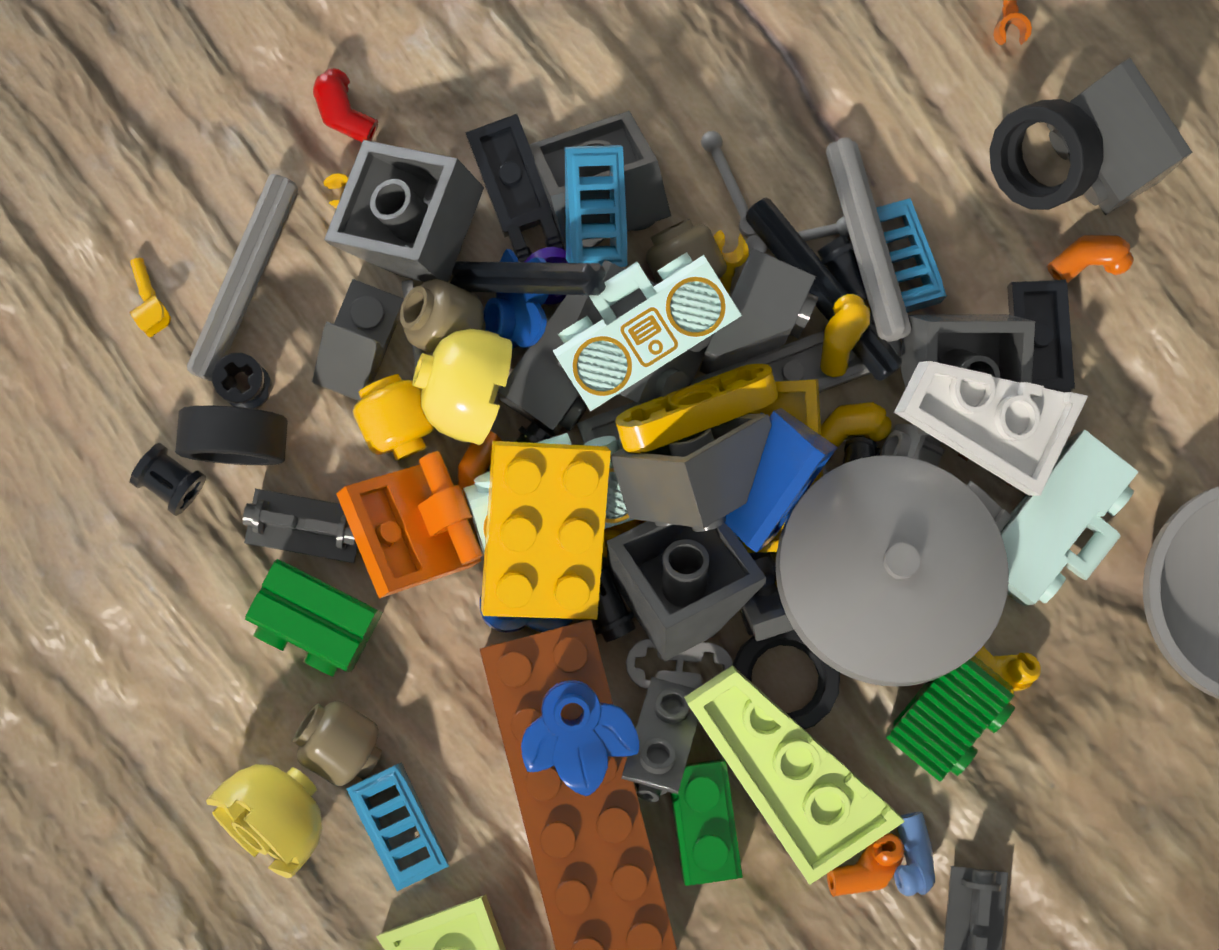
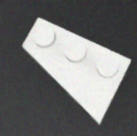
M924 361L918 363L894 413L1025 494L1040 496L1088 396L1073 392H1060L1037 384L1015 382L992 377L991 374L933 361Z

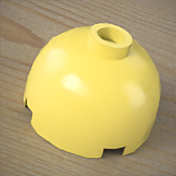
M466 329L455 331L440 340L432 355L424 353L420 355L412 385L422 388V410L428 422L440 433L466 443L470 442L481 445L484 442L500 405L494 404L499 385L506 387L512 358L511 340L489 331Z
M256 764L234 773L206 800L207 805L218 806L212 812L213 816L237 843L253 857L260 852L264 855L268 853L275 858L268 868L285 878H291L309 859L319 843L322 832L321 812L317 803L311 797L317 791V788L305 774L294 767L285 773L272 765Z

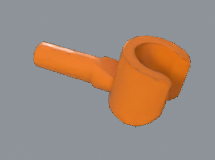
M1003 0V19L994 28V40L999 45H1003L1006 42L1005 25L1010 23L1019 29V43L1022 45L1031 35V22L1028 17L1019 13L1017 0Z

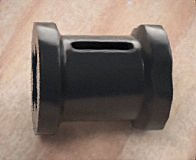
M244 353L226 355L216 364L212 373V383L216 392L233 407L257 409L269 398V390L272 385L270 376L250 355ZM240 372H244L248 376L247 380L251 386L244 393L236 388L238 384L234 378Z
M157 443L139 460L132 471L129 483L136 488L144 486L167 502L168 511L177 516L187 509L199 494L206 481V475L198 470L193 473L167 455V447Z

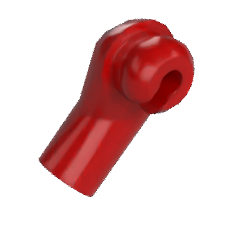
M336 68L328 69L319 75L313 86V95L323 123L327 127L361 143L363 140L372 141L378 127V120L351 108L347 94L349 91L348 85L350 84L348 76Z

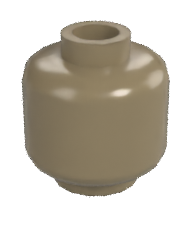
M686 219L651 237L654 246L647 251L646 261L657 284L663 281L657 271L688 252L693 261L704 255L719 279L726 273V262L708 226L702 224L693 226L691 220Z
M442 279L428 280L421 286L414 287L407 294L401 306L400 322L404 327L408 342L432 354L440 340L455 331L466 329L485 331L486 328L484 309L479 297L466 289Z
M341 701L330 702L325 707L316 704L302 721L293 739V743L299 746L298 762L336 786L346 785L356 775L363 780L366 779L375 768L382 754V750L375 746L378 739L377 724Z

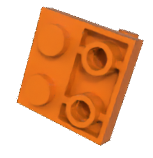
M440 451L421 457L419 465L347 485L336 493L379 599L471 568L482 561V552L469 523V520L473 518L460 485H453Z

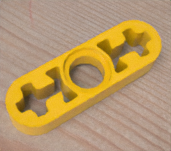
M760 363L744 365L674 391L664 397L661 396L625 410L615 420L623 449L630 453L651 451L772 404L778 398L772 368L767 364Z

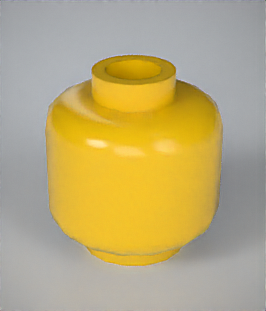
M394 374L380 379L358 392L361 400L355 404L353 415L372 453L384 455L392 452L395 460L399 461L427 448L423 437L430 434L435 427L428 422L422 410V389L413 386V380H402L399 374Z

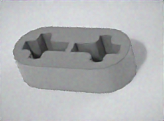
M644 639L636 643L629 651L626 659V669L630 679L636 685L648 689L650 681L645 679L644 670L635 668V659L645 657L647 648L656 649L650 639ZM702 642L669 659L676 661L675 671H658L655 678L697 689L703 685L701 684V675L682 672L683 661H702L703 653L709 652L713 654L714 663L722 664L723 671L732 666L733 663L728 652L721 646ZM657 650L658 658H660V659L663 660V658L661 657V655L659 654V652H658V650Z

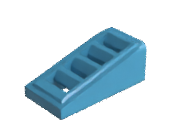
M622 145L565 147L566 260L568 263H599L602 266L604 260L620 267L628 265ZM610 165V176L579 177L580 166ZM610 190V199L580 200V191ZM610 214V223L582 224L581 215ZM610 238V246L583 247L582 239Z
M911 198L876 207L880 223L902 217L905 227L884 232L886 243L909 238L910 247L889 252L892 263L914 257L917 264L915 267L895 272L898 283L919 277L922 280L923 286L901 292L906 312L909 313L941 304L947 297L946 291Z
M402 762L346 788L397 891L450 866ZM395 785L400 795L373 808L369 797ZM406 806L410 816L382 828L378 818ZM416 826L420 834L419 837L397 848H391L388 841L389 838ZM426 846L431 857L404 870L401 869L397 861L398 859Z

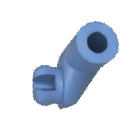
M912 812L901 815L905 822L897 827L899 838L904 844V857L907 865L898 866L894 873L897 889L901 894L908 897L915 895L917 892L925 895L935 884L933 851L923 812Z

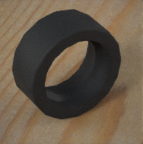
M1062 99L1041 100L1023 106L1006 115L995 129L989 148L991 171L998 187L1012 202L1030 210H1050L1085 194L1097 180L1103 163L1102 138L1094 121L1079 106ZM1045 122L1054 126L1064 137L1070 150L1071 166L1067 179L1057 186H1046L1039 183L1029 173L1023 160L1022 142L1027 128L1035 123Z
M215 405L184 407L179 410L175 453L184 458L212 463L277 465L285 461L288 420L283 415L251 408Z
M795 630L760 641H756L753 635L740 647L733 661V666L751 682L752 670L758 658L768 649L777 646H793L805 652L814 662L818 673V684L812 700L802 709L787 713L803 729L814 727L830 713L839 695L840 672L818 658L803 643Z

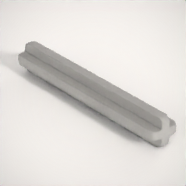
M840 138L837 142L827 146L826 155L878 336L887 342L897 341L910 334L911 325L858 144L851 141L850 138Z
M271 174L268 177L187 364V370L199 378L212 381V373L216 364L224 356L228 355L298 192L296 183L286 177Z

